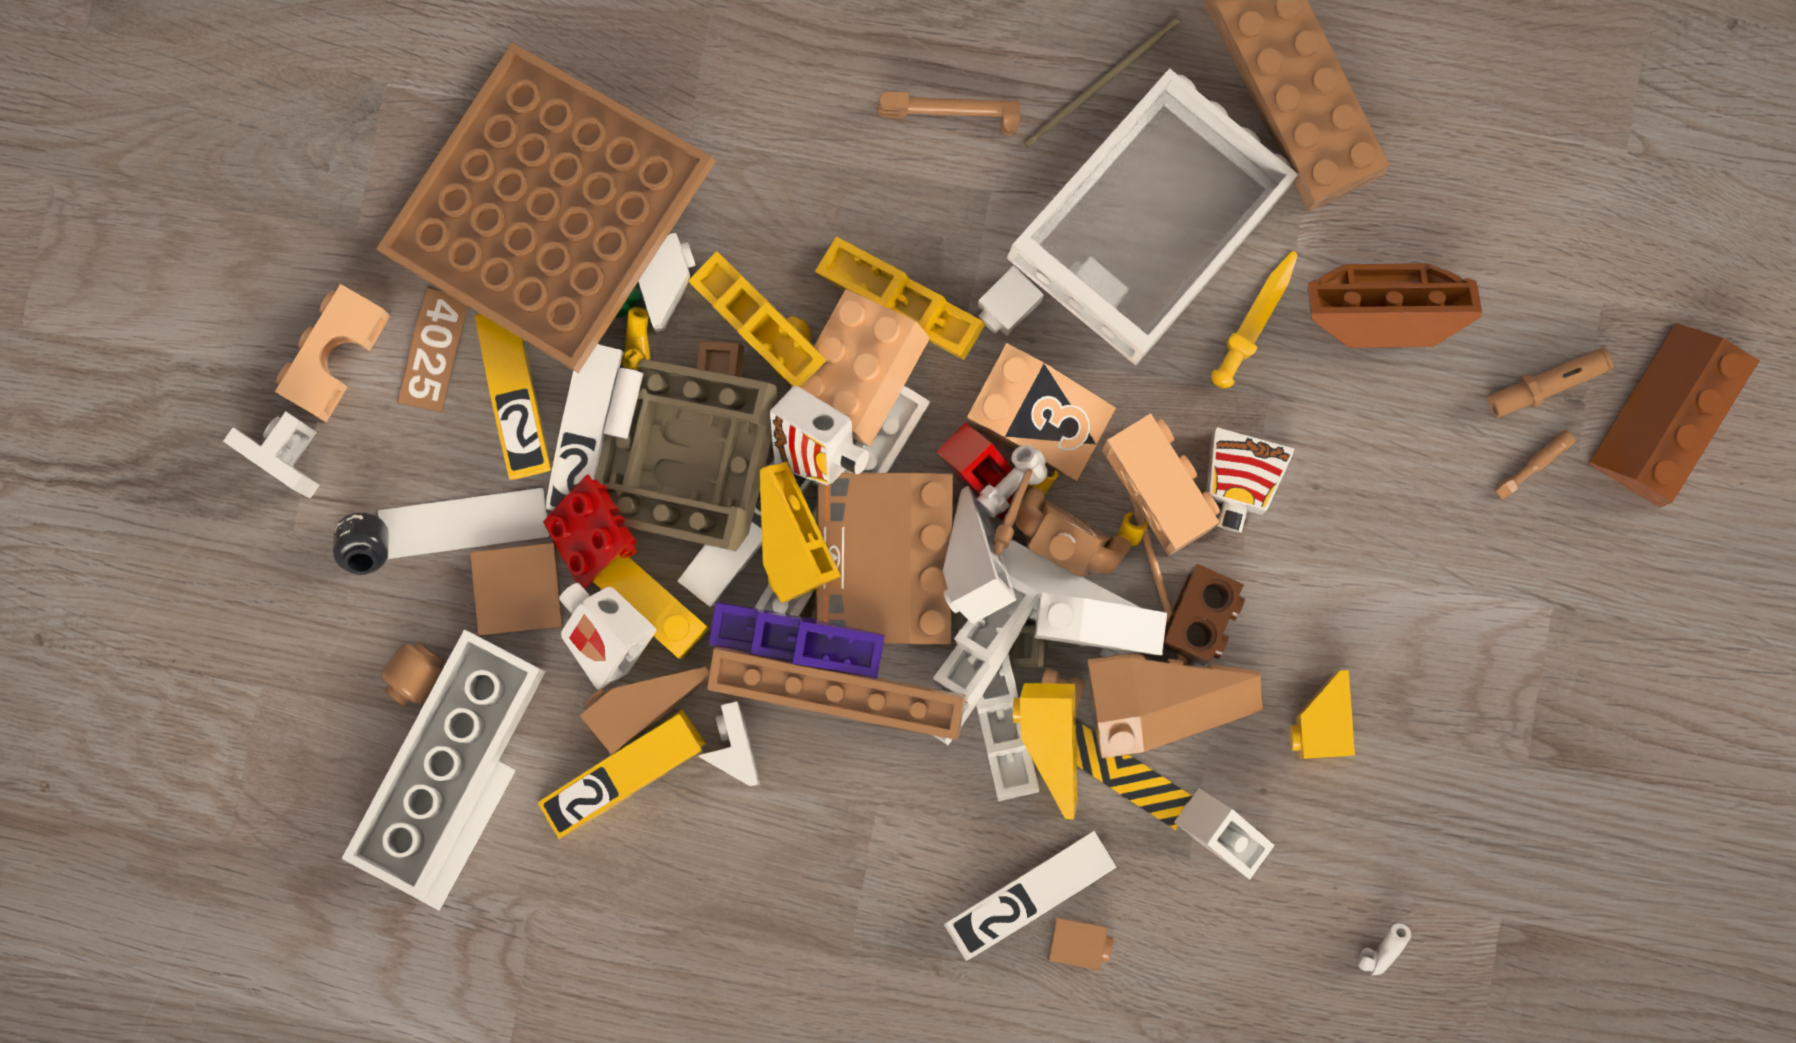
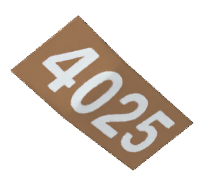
M426 288L397 402L440 413L443 410L457 347L468 306L445 292Z

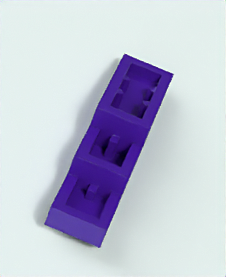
M716 601L709 645L744 650L754 655L793 661V664L877 678L885 635L815 619Z

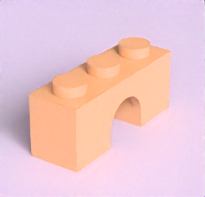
M341 284L336 292L332 290L326 295L319 310L322 315L314 328L309 326L304 331L298 342L299 353L292 363L287 362L282 367L276 379L278 387L275 392L324 422L328 421L348 388L329 373L327 360L330 352L342 343H355L370 351L391 317L383 308Z

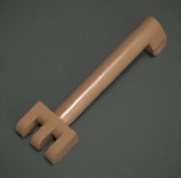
M886 91L881 94L877 107L878 114L884 118H906L907 114L1001 117V132L1005 136H1013L1020 125L1019 101L909 97V92Z

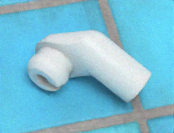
M1394 924L1376 951L1370 948H1364L1361 951L1358 959L1359 968L1363 971H1370V975L1383 974L1402 953L1411 938L1410 929L1404 924Z

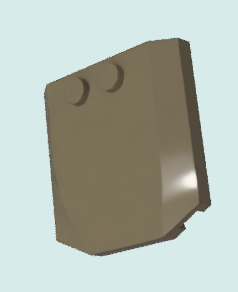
M641 359L637 366L641 368L639 372L643 373L628 439L605 434L595 480H598L600 484L606 485L610 498L619 509L615 516L621 515L625 520L622 526L736 552L748 536L760 490V470L766 465L772 440L770 410L778 403L776 386L768 382Z

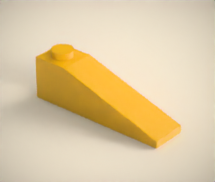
M618 554L593 580L602 590L606 587L614 588L656 628L657 631L653 636L682 661L710 631L704 623L631 558L622 559Z

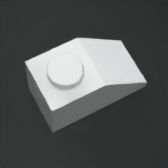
M677 233L667 236L639 279L649 317L656 333L666 329L690 284L688 280L691 276L688 268L696 266L689 242L680 244Z
M1200 788L1185 805L1183 811L1174 822L1197 842L1248 879H1251L1274 847L1273 843L1233 809Z

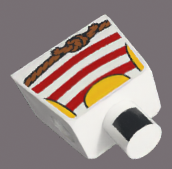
M794 385L770 410L775 464L788 462L793 474L825 485L832 484L845 469L855 474H860L866 467L869 452L853 444L852 422L849 417L800 387Z
M1218 427L1213 431L1210 442L1206 491L1210 493L1216 503L1223 504L1217 527L1242 533L1247 511L1261 515L1267 511L1292 458L1294 448Z

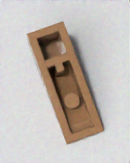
M701 667L615 687L607 693L601 688L583 703L587 710L579 716L610 754L613 755L635 741L709 680L710 670L707 667Z

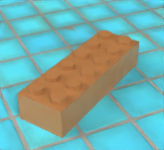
M1203 0L1279 154L1285 157L1290 162L1292 169L1298 173L1293 183L1307 211L1313 210L1381 178L1385 174L1390 164L1307 0Z

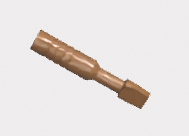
M1567 430L1561 432L1534 454L1524 468L1514 476L1507 477L1494 489L1497 496L1504 500L1518 489V485L1530 475L1540 472L1576 443L1573 435Z

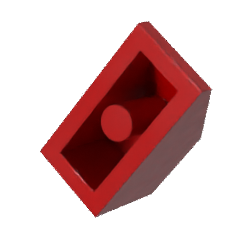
M964 423L936 451L955 476L966 487L969 486L978 497L986 486L990 484L995 488L1013 470L994 445L967 423ZM1015 492L1007 499L1009 505L1014 497ZM1008 508L1003 513H998L996 517L1003 521Z

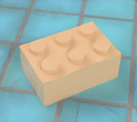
M845 289L814 345L827 360L800 388L848 416L852 422V438L871 447L930 337L915 320Z
M1150 413L1108 439L1102 452L1169 557L1210 532L1219 523L1216 515L1220 513V510L1210 493L1205 491L1201 494L1193 479L1197 477V473L1185 455L1178 457L1170 443L1174 441V437L1166 423L1162 419L1156 422Z

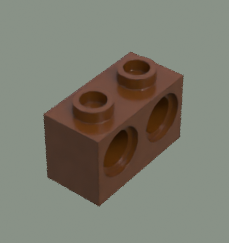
M1199 564L1192 567L1165 626L1163 648L1203 666L1210 663L1213 658L1219 660L1229 639V636L1223 634L1229 619L1233 621L1237 619L1245 601L1244 597L1239 596L1244 584ZM1206 587L1216 588L1220 592L1222 603L1219 608L1209 607L1205 603L1203 592ZM1190 625H1197L1205 632L1206 640L1202 647H1196L1188 641L1187 629Z

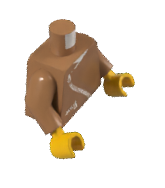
M1056 469L1039 484H1028L1015 519L1016 526L1024 533L1026 545L1030 550L1076 576L1083 577L1093 573L1109 575L1114 572L1130 551L1131 546L1140 544L1148 526L1147 521L1140 527L1132 525L1130 521L1134 513L1130 512L1125 515L1117 536L1113 537L1046 499L1044 494L1047 493L1058 477Z

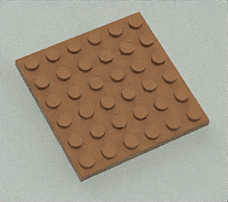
M512 42L376 250L579 373L716 161L709 154Z

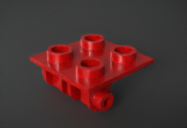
M589 474L582 478L543 521L574 581L579 583L584 590L618 554L622 559H626L637 551L634 547L636 544L635 538L631 536L626 526H622L625 522L623 516H615L619 509L610 498L606 485L600 484L598 480H592Z

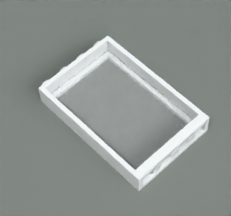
M1169 68L1013 243L1007 259L1134 365H1137L1284 195L1298 176V173L1292 169L1290 162L1285 157L1273 154L1262 145L1260 139L1252 130L1240 127L1229 118L1227 111L1220 104L1209 101L1201 95L1191 80L1183 75H1177Z

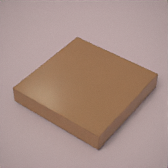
M554 543L470 552L478 636L564 627L562 606L559 600L560 586L556 546Z

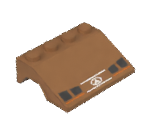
M841 473L832 484L825 485L817 482L816 524L841 577L815 590V620L885 635L883 644H951V608L946 602L943 593L947 589L943 567L952 532L953 474Z

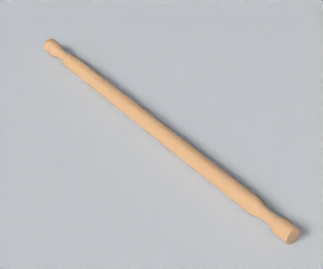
M1129 494L1130 501L1134 506L1138 527L1143 526L1145 519ZM1146 528L1142 541L1163 611L1167 613L1166 621L1168 622L1172 608L1150 535ZM1177 654L1178 660H1182L1183 665H1187V658Z

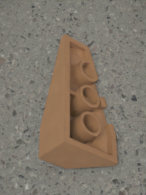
M1131 653L1087 659L1094 728L1102 758L1146 752L1263 711L1261 677L1257 670L1212 664L1202 668L1183 665L1182 660L1168 659L1167 663L1145 660L1144 655Z

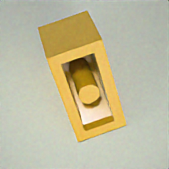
M1349 670L1333 673L1295 717L1296 725L1289 726L1291 751H1298V759L1355 756Z

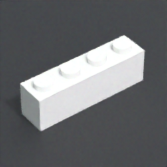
M1013 540L1010 541L1008 548L1002 550L1008 574L1039 593V597L1028 616L1034 622L1037 621L1039 599L1042 592L1140 608L1097 584L1074 575ZM1101 648L1102 650L1099 654L1101 657L1129 653L1139 655L1137 652Z

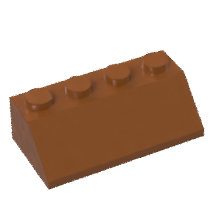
M1675 323L1588 464L1659 508L1673 503L1760 360L1722 337Z

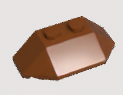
M1428 263L1344 264L1326 273L1319 280L1315 279L1309 282L1307 287L1311 320L1349 348L1434 347L1475 322L1482 315L1477 281L1470 278L1462 279L1453 272Z

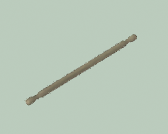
M1176 17L1172 18L1163 29L1154 33L1044 124L1036 134L1027 138L1024 141L1026 147H1031L1039 137L1048 133L1158 42L1166 32L1175 28L1179 24Z

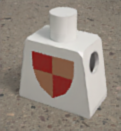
M575 583L568 587L559 597V600L572 614L561 631L562 639L597 690L628 674L657 631L614 588L606 587L589 596L579 583Z

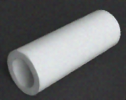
M618 368L603 430L604 434L628 439L643 373L631 369Z

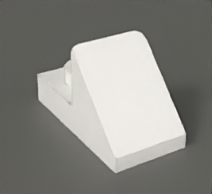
M736 701L721 705L723 715L716 716L721 740H730L731 747L702 754L699 757L751 787L761 785L740 703Z

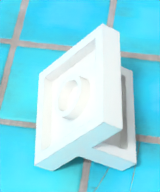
M287 412L281 418L277 416L270 422L264 431L263 437L266 440L262 445L235 428L231 429L223 441L288 487L308 498H311L320 486L293 467L317 432Z

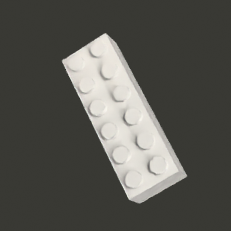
M464 630L342 859L417 899L425 898L546 671Z

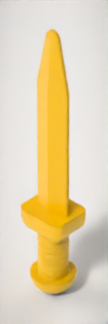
M1290 252L1270 274L1237 333H1232L1226 342V348L1229 351L1219 369L1213 370L1211 373V380L1216 387L1220 389L1230 388L1235 383L1233 376L1242 360L1250 358L1258 347L1255 345V342L1289 284L1297 258L1296 252Z

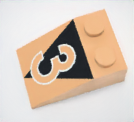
M1006 343L971 408L966 423L1013 449H1017L1022 445H1031L1037 448L1046 459L1045 466L1053 470L1056 469L1058 473L1077 482L1116 408L1044 362Z

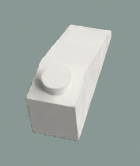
M967 486L961 489L945 558L943 574L947 589L943 593L952 611L955 613L960 611L973 624L1016 601V597L1003 554L996 555L993 551L995 545L992 540L996 531L992 518L976 502L978 496Z
M1042 592L1039 599L1034 638L1161 656L1167 613L1087 598Z

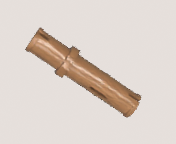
M1602 347L1538 375H1524L1520 377L1519 383L1487 397L1490 410L1495 418H1500L1529 405L1532 408L1542 405L1543 399L1612 370L1613 362L1606 348ZM1571 372H1575V373H1576V374H1573V375H1571V376H1569V377L1563 378V376L1566 375V374H1568V373H1571Z

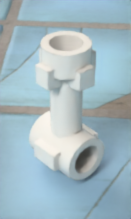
M1022 445L1015 449L1011 457L1015 468L995 488L989 484L980 492L976 502L990 517L994 518L998 513H1003L1010 506L1007 499L1017 490L1028 468L1032 469L1029 485L1039 484L1046 478L1047 468L1044 465L1046 459L1040 450L1031 445Z

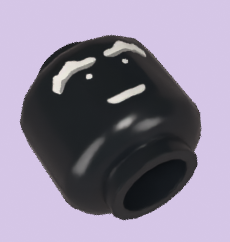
M362 512L347 515L338 521L334 530L333 555L339 567L352 574L366 575L384 566L389 553V531L382 519L376 515Z

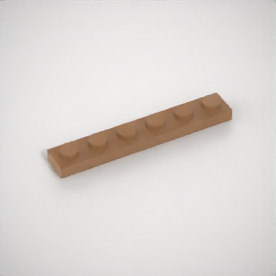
M720 646L715 647L713 650L707 690L954 740H957L960 735L966 695L882 678L793 664V661L754 655L751 652Z

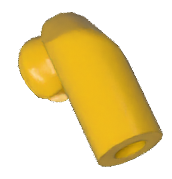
M634 307L628 311L624 342L625 351L621 360L623 368L635 371L640 370L641 368L637 365L641 359L650 360L651 358L647 336L649 313L646 309Z

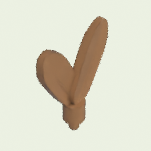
M1028 468L1022 477L1003 524L999 525L992 540L995 545L993 551L996 555L1001 554L1003 549L1009 547L1014 534L1012 526L1029 484L1032 469Z

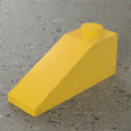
M788 462L762 468L760 470L763 566L768 574L769 586L782 604L803 597L841 577Z
M1024 683L1020 698L1014 697L1013 723H1020L1021 739L1065 819H1074L1078 804L1075 684Z

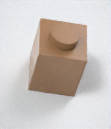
M1055 917L1047 959L1049 961L1100 970L1102 961H1110L1113 937L1106 936L1108 930L1106 926Z

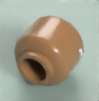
M419 641L414 646L411 644L401 645L381 671L383 679L389 684L385 692L403 706L409 700L415 704H425L443 670L441 666L445 661Z

